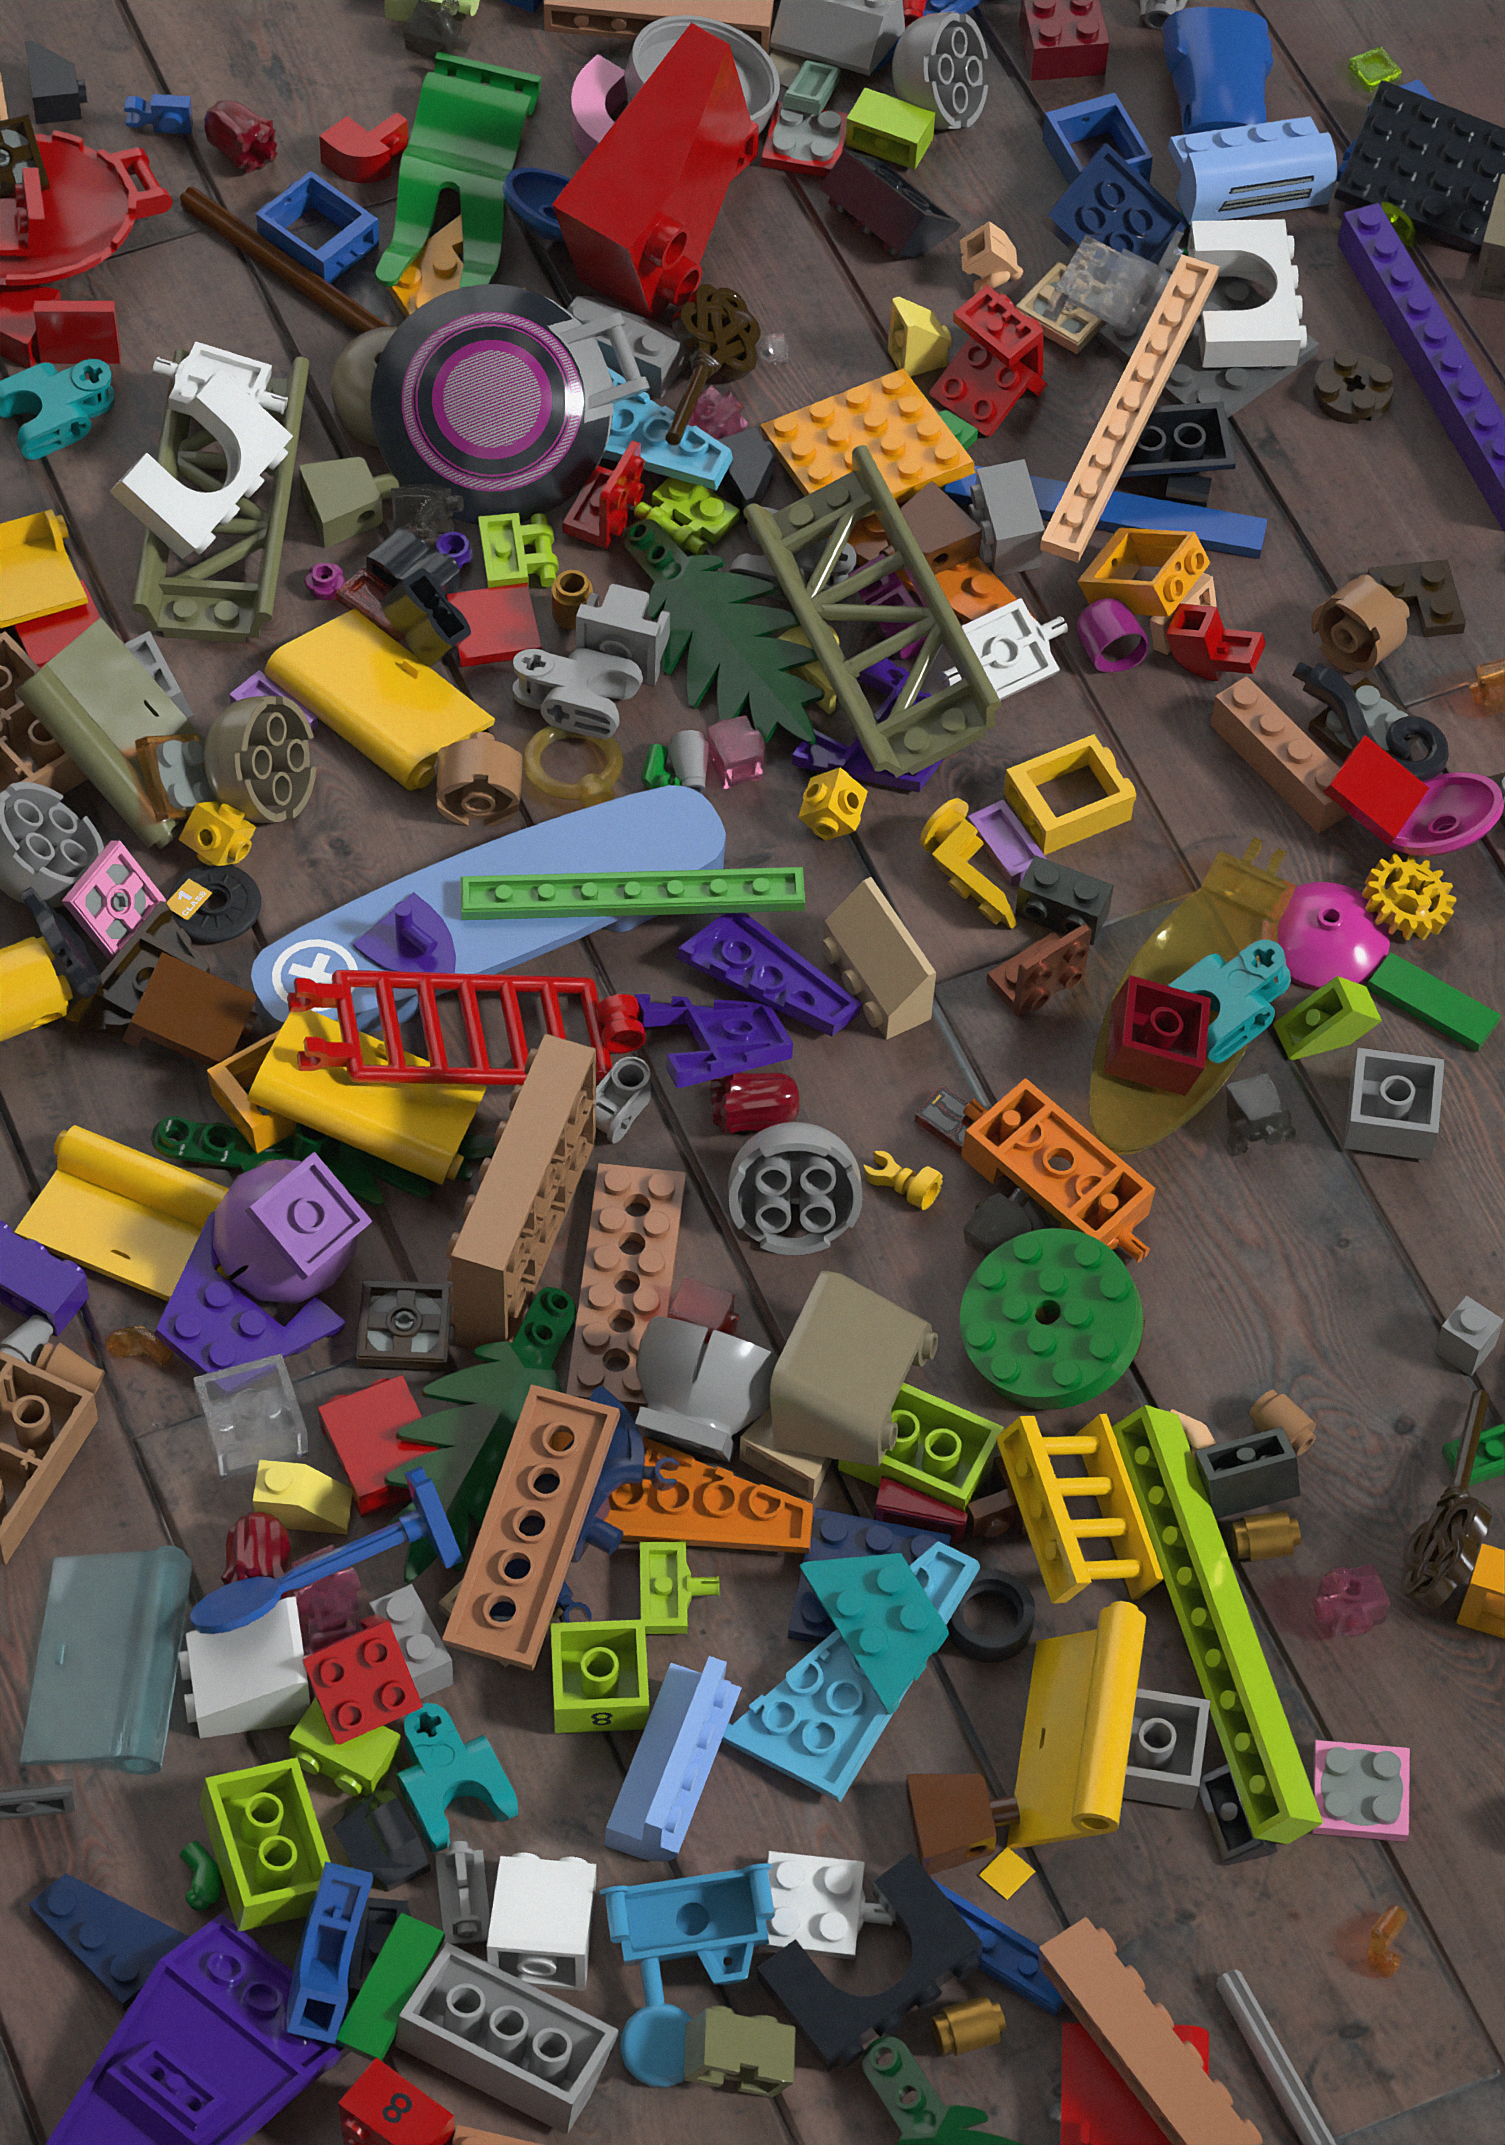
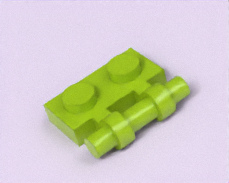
M669 477L652 493V505L656 507L652 508L646 503L641 502L634 511V515L641 520H655L683 552L689 550L695 555H702L707 548V543L700 539L701 537L716 544L740 520V509L703 486ZM672 519H676L677 521L682 523L683 526L678 525L677 523L672 521Z
M519 513L478 517L487 588L528 583V574L536 573L540 576V582L543 587H552L553 582L556 580L559 566L557 556L552 553L551 547L554 542L553 529L548 525L545 514L538 513L531 517V525H520ZM531 544L535 547L536 553L525 554L524 545Z

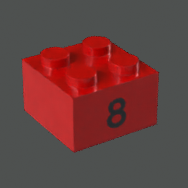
M377 2057L338 2102L344 2145H452L455 2135L454 2115Z

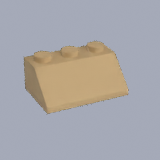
M872 877L867 878L824 921V934L820 945L827 961L830 964L835 963L841 971L842 980L847 991L852 996L856 994L863 1004V1011L869 1024L874 1028L878 1026L887 1040L931 1020L936 971Z

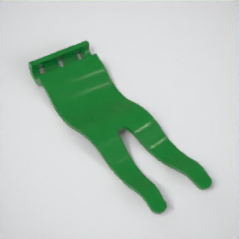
M437 52L434 73L428 72L422 84L412 133L401 159L394 234L375 271L376 281L380 285L392 287L398 284L409 265L423 252L432 229L438 196L441 189L452 188L460 194L464 264L459 288L492 283L499 268L502 248L505 205L502 186L507 174L514 169L526 115H532L537 106L541 90V76Z

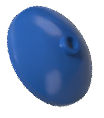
M525 167L509 172L504 180L502 190L512 211L527 227L542 238L565 243L552 204L571 179L564 175L539 168Z

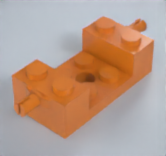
M1026 1078L1022 1080L990 1110L984 1108L976 1099H972L971 1103L965 1106L963 1114L967 1115L975 1123L965 1132L961 1157L989 1182L994 1184L1005 1174L1061 1222L1060 1229L1075 1230L1090 1235L1106 1244L1112 1250L1120 1246L1137 1263L1141 1262L1142 1258L1144 1259L1148 1255L1150 1248L1135 1237L1132 1231L1134 1227L1149 1215L1156 1188ZM1053 1157H1063L1070 1162L1071 1168L1065 1171L1055 1170L1049 1165L1048 1160Z

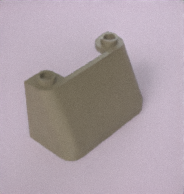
M821 1271L773 1371L770 1386V1403L774 1448L879 1467L886 1450H893L896 1444L898 1425L892 1422L891 1409L911 1364L923 1367L927 1359L933 1360L938 1346V1334L932 1332L931 1324L841 1273Z

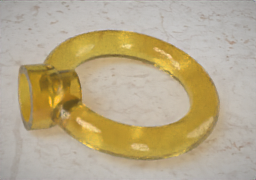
M550 725L531 738L524 752L523 764L529 780L539 790L558 799L580 800L583 807L588 808L614 799V791L611 787L621 775L623 754L613 736L601 740ZM564 738H582L597 744L604 751L607 764L599 776L591 773L582 777L577 784L557 781L548 776L540 765V756L543 750L554 741Z

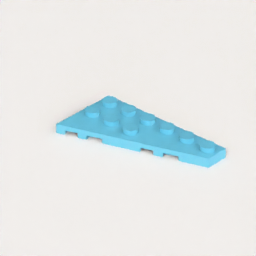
M607 367L614 386L626 383L624 377ZM646 392L613 404L612 426L602 458L619 462L633 440L641 443V458L645 459L644 470L710 489H718L733 460L731 449L697 426L691 427L687 425L682 440L678 445L668 444L665 436L675 412L667 406L661 407L650 400V396Z
M939 1541L909 1566L946 1625L980 1570L977 1560ZM836 1629L786 1673V1678L765 1697L761 1695L749 1705L750 1710L732 1725L728 1723L722 1742L840 1803L893 1713L888 1715ZM908 1688L905 1690V1692L903 1693V1695H902L901 1698L899 1699V1703L901 1702V1700H902V1698L904 1697L905 1693L907 1692Z

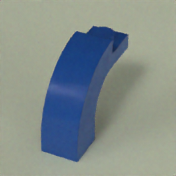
M325 1861L314 1900L310 1902L298 1947L287 2006V2032L335 2044L348 2001L347 1980L350 1960L372 1885V1873Z

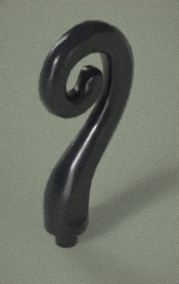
M1300 661L1292 676L1305 683L1303 687L1304 692L1327 705L1335 713L1352 747L1354 748L1364 735L1378 745L1367 726L1356 694L1348 682L1340 674L1319 662L1312 668ZM1406 716L1393 722L1387 729L1385 737L1387 748L1398 758L1392 757L1422 782L1430 781L1444 770L1449 758L1448 742L1443 732L1434 723L1422 717ZM1416 735L1425 741L1428 746V753L1424 759L1415 762L1398 759H1405L1411 753V746L1404 739L1405 736Z

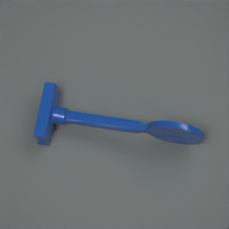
M422 1466L404 1473L416 1510L398 1517V1522L292 1568L286 1574L276 1579L270 1577L247 1578L227 1584L208 1594L195 1605L190 1613V1621L193 1628L202 1634H218L244 1627L272 1610L280 1600L282 1593L304 1587L407 1540L409 1543H412L426 1536L429 1544L446 1569L463 1562L464 1560L432 1479L427 1478Z

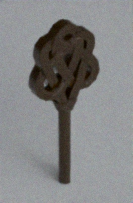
M701 284L688 298V303H685L672 318L673 330L678 339L690 347V362L693 372L665 436L666 442L670 445L675 446L681 442L707 378L718 372L727 378L740 380L756 367L757 355L755 344L760 340L761 329L757 320L749 312L743 298L729 288L716 289L710 284Z
M1483 1390L1472 1392L1450 1486L1444 1490L1436 1504L1437 1508L1432 1513L1430 1519L1421 1523L1413 1532L1404 1549L1403 1560L1408 1570L1401 1580L1400 1591L1417 1605L1423 1603L1430 1609L1441 1606L1451 1595L1455 1587H1458L1474 1569L1478 1557L1477 1549L1489 1528L1492 1518L1491 1509L1478 1499L1470 1497L1468 1491L1490 1398L1489 1394Z

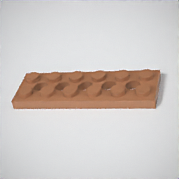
M598 1163L566 1394L590 1400L593 1390L600 1386L612 1393L627 1410L639 1411L641 1406L647 1408L635 1370L639 1343L651 1318L654 1316L668 1318L686 1172ZM641 1203L647 1206L649 1211L644 1216L634 1217L629 1215L625 1209L630 1204ZM628 1241H636L644 1249L639 1254L628 1255L620 1250V1246ZM630 1279L635 1281L639 1288L633 1293L624 1294L617 1291L614 1286L620 1280ZM617 1318H626L634 1326L627 1332L619 1333L612 1330L609 1324ZM620 1357L626 1360L629 1365L623 1371L612 1372L605 1368L604 1363L609 1358Z
M531 1384L442 1638L445 1646L531 1671L534 1670L620 1417L618 1408ZM557 1432H567L574 1437V1443L565 1451H555L549 1447V1439ZM543 1474H553L559 1478L560 1483L558 1488L552 1493L543 1494L535 1490V1480ZM529 1516H538L545 1521L543 1531L536 1536H526L519 1530L520 1523ZM519 1558L529 1562L531 1565L530 1571L521 1579H511L504 1573L506 1565L513 1559ZM506 1601L513 1604L516 1612L509 1621L500 1623L492 1620L489 1616L491 1608L496 1603Z

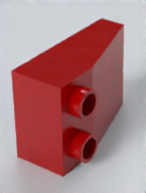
M692 22L552 204L579 280L632 312L655 322L670 303L676 307H681L687 303L688 298L699 286L702 277V267L699 264L752 125L730 44Z

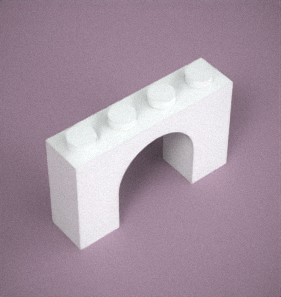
M1285 219L1192 221L1188 241L1189 257L1219 266L1218 277L1235 276L1249 279L1259 284L1271 298L1266 304L1251 310L1203 311L1199 331L1202 368L1297 366L1299 350L1306 349L1307 332L1306 326H1299V319L1302 318L1303 304L1301 295H1295V289L1298 287L1297 265H1291L1290 259L1294 257L1293 235L1287 236Z
M219 369L183 407L218 440L225 452L228 471L222 489L216 492L202 493L186 488L146 453L131 466L109 491L181 559H184L193 551L200 555L213 542L216 536L211 531L218 523L225 526L237 514L240 508L235 503L243 494L249 498L262 485L264 479L259 475L267 466L273 470L286 457L288 451L283 447L293 437L222 369Z

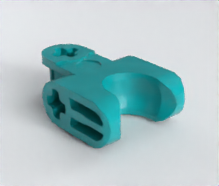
M87 359L58 372L53 364L41 363L0 381L1 417L11 418L22 413L38 415L35 419L23 424L17 435V447L25 458L37 460L81 440L89 433L92 425L90 418L106 413L115 404V393L110 385L112 380L110 367L101 360ZM86 373L89 374V380H86ZM97 394H100V395H101V401H100V402H98V396H97Z
M1266 939L1256 941L1238 953L1239 955L1230 962L1224 960L1219 954L1208 955L1168 985L1211 998L1210 1010L1219 1013L1217 1019L1208 1026L1206 1056L1212 1062L1221 1063L1227 1060L1262 1033L1273 1021L1275 1009L1269 1003L1282 995L1291 983L1290 971L1285 964V953L1278 943Z
M423 1703V1708L407 1714L404 1722L405 1746L414 1766L396 1773V1778L402 1795L431 1852L437 1853L449 1847L450 1827L444 1812L446 1807L455 1799L464 1796L478 1798L486 1803L493 1816L502 1822L518 1816V1801L487 1738L481 1735L463 1743L446 1710L437 1704ZM426 1730H427L428 1733H429L431 1736H434V1737H430V1738H429L428 1735H427L425 1732H422V1731H426Z

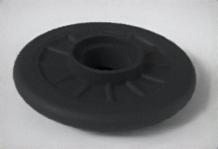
M205 864L197 866L177 879L168 896L169 900L189 878L211 891L212 894L209 897L219 896L226 900L225 905L217 910L207 909L202 904L188 920L171 911V915L180 929L184 928L191 939L206 943L225 942L244 934L257 920L262 902L259 888L252 877L243 870L231 865L209 866Z

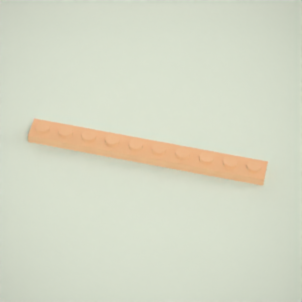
M1183 254L1181 255L1041 538L1040 550L1077 563L1079 562L1218 277L1219 266Z

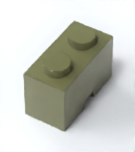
M723 2006L708 2007L686 2023L683 2080L715 2087L722 2086L723 2079L737 2081V2091L773 2098L794 2083V2026L780 2024L776 2018L767 2015L753 2017L733 2014L732 2009Z

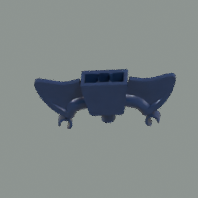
M600 1386L593 1390L590 1401L618 1408L620 1417L570 1561L572 1563H577L581 1559L589 1545L598 1548L608 1555H611L618 1547L623 1531L605 1521L610 1511L608 1496L617 1488L625 1484H643V1480H650L656 1489L667 1491L674 1487L677 1482L676 1479H666L660 1474L661 1469L668 1471L677 1470L679 1462L676 1459L664 1457L654 1467L645 1466L643 1441L635 1421L622 1403L606 1388ZM574 1439L563 1451L569 1449L573 1445ZM543 1474L535 1480L534 1488L543 1494L552 1493L558 1488L560 1480L553 1474ZM529 1516L520 1523L519 1530L526 1536H536L543 1531L545 1521L538 1516ZM513 1559L506 1565L504 1573L511 1579H521L529 1573L531 1565L524 1559ZM564 1579L554 1610L559 1607L563 1610V1623H571L569 1612L572 1610H580L587 1621L590 1622L592 1619L590 1608L584 1603L573 1602L571 1599L573 1592ZM498 1602L491 1608L489 1616L492 1619L510 1620L515 1615L516 1608L509 1602Z

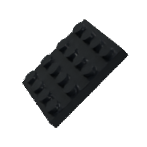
M1381 79L1334 198L1358 208L1379 203L1388 220L1477 255L1484 240L1501 175L1505 174V128Z

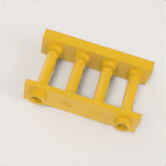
M1099 1414L1075 1436L1042 1437L1035 1416H1020L996 1437L1052 1604L1067 1603L1092 1583L1091 1580L1124 1578L1131 1599H1139L1164 1579L1107 1414ZM1082 1454L1089 1477L1056 1478L1048 1455ZM1096 1495L1103 1518L1070 1519L1063 1497ZM1110 1537L1118 1560L1085 1562L1077 1538Z

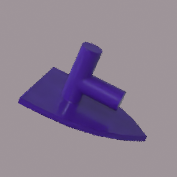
M414 892L403 902L396 904L389 914L353 943V947L361 954L387 971L455 973L456 953L452 935L442 917Z

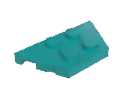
M901 1553L802 1563L799 1566L804 1577L888 1715H891L900 1706L899 1699L912 1680L917 1681L926 1668L929 1656L938 1651L949 1635L946 1624Z

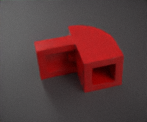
M396 112L368 132L349 116H346L319 135L321 163L339 177L351 182L374 183L391 176V159L400 156L408 145L407 120Z
M1179 603L1166 632L1171 651L1176 660L1193 674L1212 681H1219L1223 671L1253 674L1266 645L1262 632L1224 629L1218 608L1214 606Z

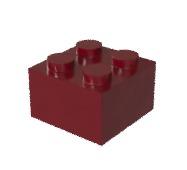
M1021 0L1019 28L1031 81L1105 75L1109 40L1100 0Z
M1129 975L1111 1002L1104 1073L1186 1096L1205 1069L1211 998Z

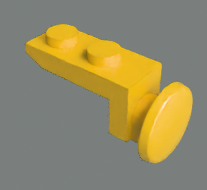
M959 798L951 799L940 806L929 818L921 832L920 844L926 852H933L932 856L938 868L951 878L948 884L956 893L964 899L971 895L981 904L978 909L988 920L995 925L1002 921L1012 930L1018 923L1004 892L967 862L984 844L976 836L978 830L965 819L968 813V804Z

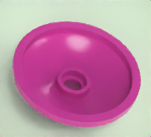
M1468 772L1441 774L1430 781L1423 782L1429 787V790L1397 837L1388 846L1408 855L1428 857L1453 853L1472 845L1484 837L1502 815L1504 799L1501 789L1492 779Z
M1333 882L1301 884L1284 892L1270 906L1262 930V940L1274 941L1284 950L1285 964L1290 971L1291 982L1313 991L1319 990L1336 976L1361 985L1367 983L1387 958L1390 947L1388 924L1384 922L1377 925L1374 922L1378 916L1377 912H1368L1365 909L1370 899L1362 897V893L1358 890ZM1324 919H1330V920H1333V921H1335V922H1334V923H1330V922L1325 921Z

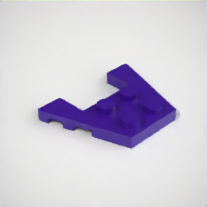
M888 657L859 672L860 676L857 677V680L888 695V698L875 714L878 723L888 719L909 676V673L902 666L898 668ZM920 690L913 705L932 695L929 692L924 694ZM814 730L816 743L810 745L802 741L792 754V764L797 767L825 773L841 767L854 779L915 792L922 790L944 760L942 759L914 775L907 772L896 778L893 773L887 770L880 772L874 770L858 737L850 747H847Z
M634 994V997L638 1000L641 1012L639 1021L644 1027L687 1024L702 1050L698 1052L667 1054L666 1070L676 1088L792 1059L793 1042L773 1008L765 1003L714 999V1007L692 1005L688 997L672 996L671 1004L650 1002L651 994Z
M213 1211L208 1216L158 1323L155 1337L224 1393L272 1368L274 1363L295 1353L297 1355L311 1348V1345L328 1335L332 1337L338 1334L344 1328L345 1320L314 1296L285 1327L281 1326L216 1271L221 1264L213 1248L215 1213Z

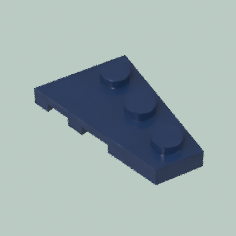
M67 1873L62 1875L28 1904L30 1912L124 2011L132 2005L158 1961L190 1937Z

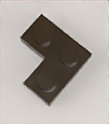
M1448 559L1370 567L1368 569L1367 575L1386 588L1395 598L1403 600L1407 606L1415 605L1424 638L1464 633L1466 622Z

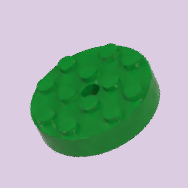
M1060 1228L1027 1232L996 1248L982 1261L973 1273L965 1289L960 1309V1331L963 1344L969 1358L983 1379L991 1388L1006 1399L1025 1407L1045 1410L1064 1409L1085 1403L1102 1394L1116 1383L1136 1355L1144 1323L1139 1291L1126 1266L1116 1253L1106 1244L1090 1235ZM1045 1308L1050 1316L1054 1314H1060L1056 1322L1044 1325L1047 1316L1042 1309Z

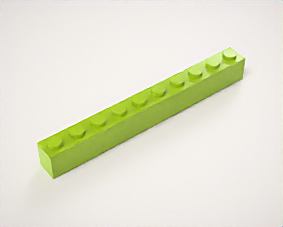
M1144 1405L1112 1426V1430L1205 1698L1210 1700L1209 1709L1253 1836L1257 1839L1289 1844L1322 1825L1323 1820L1179 1415Z

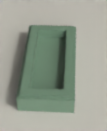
M808 60L804 61L784 94L783 107L819 116L840 81L841 69Z

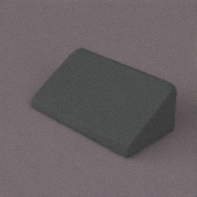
M73 1779L0 1786V1820L72 1813L75 1811Z

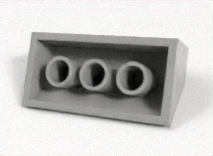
M447 1942L400 2013L395 2046L567 2135L594 2090L619 2030Z

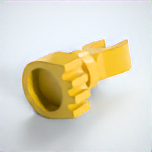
M884 1151L873 1152L874 1162L885 1167L884 1169L874 1170L872 1167L864 1164L865 1178L869 1183L876 1186L894 1187L896 1192L902 1195L907 1194L908 1203L922 1210L928 1209L942 1190L940 1186L943 1183V1175L929 1166L923 1168L916 1176L915 1171L909 1168L902 1169L896 1164L892 1156Z

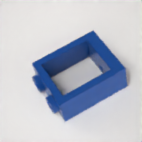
M1115 93L1045 113L1042 140L1069 185L1083 169L1070 144L1108 132L1124 156L1125 161L1150 183L1153 155Z
M312 171L308 172L301 179L292 182L282 194L273 201L265 203L259 212L256 213L258 233L330 284L380 245L378 218ZM311 208L316 209L343 229L317 251L286 230L287 227Z

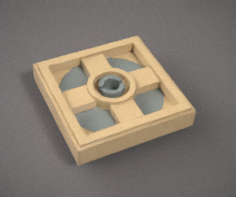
M1058 261L1015 308L1026 317L1031 316L1037 320L1043 329L1044 336L1078 354L1098 333V330L1122 307L1123 298Z

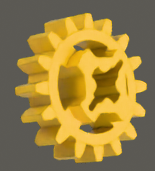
M1393 854L1389 862L1384 859L1379 860L1375 869L1372 868L1365 880L1366 887L1362 892V897L1370 899L1365 909L1368 912H1377L1378 916L1374 921L1377 925L1384 922L1390 925L1388 928L1389 934L1393 935L1398 929L1403 931L1405 940H1409L1413 933H1416L1421 940H1426L1430 932L1438 935L1453 915L1452 907L1456 902V897L1448 895L1453 885L1449 882H1441L1440 878L1444 873L1442 870H1436L1435 872L1429 870L1430 861L1425 860L1419 865L1416 864L1413 855H1408L1406 861L1402 862L1397 854ZM1389 881L1390 885L1388 889H1385V883ZM1433 905V911L1430 913L1428 909Z

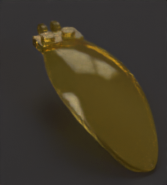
M1253 837L1242 860L1219 850L1201 888L1189 896L1162 922L1139 950L1122 976L1108 1005L1099 1031L1091 1068L1088 1106L1093 1136L1116 1155H1133L1152 1148L1191 1120L1226 1083L1244 1056L1250 1042L1221 1063L1212 1062L1206 1056L1205 1069L1186 1096L1104 1073L1111 1002L1129 975L1168 986L1208 955L1219 954L1224 960L1230 962L1239 955L1238 953L1256 941L1266 939L1277 943L1278 925L1297 886L1276 876L1285 859L1286 851L1277 848L1269 860L1267 870L1264 871L1252 865L1262 849L1263 841L1256 837ZM1210 1010L1209 1025L1217 1019L1219 1013Z

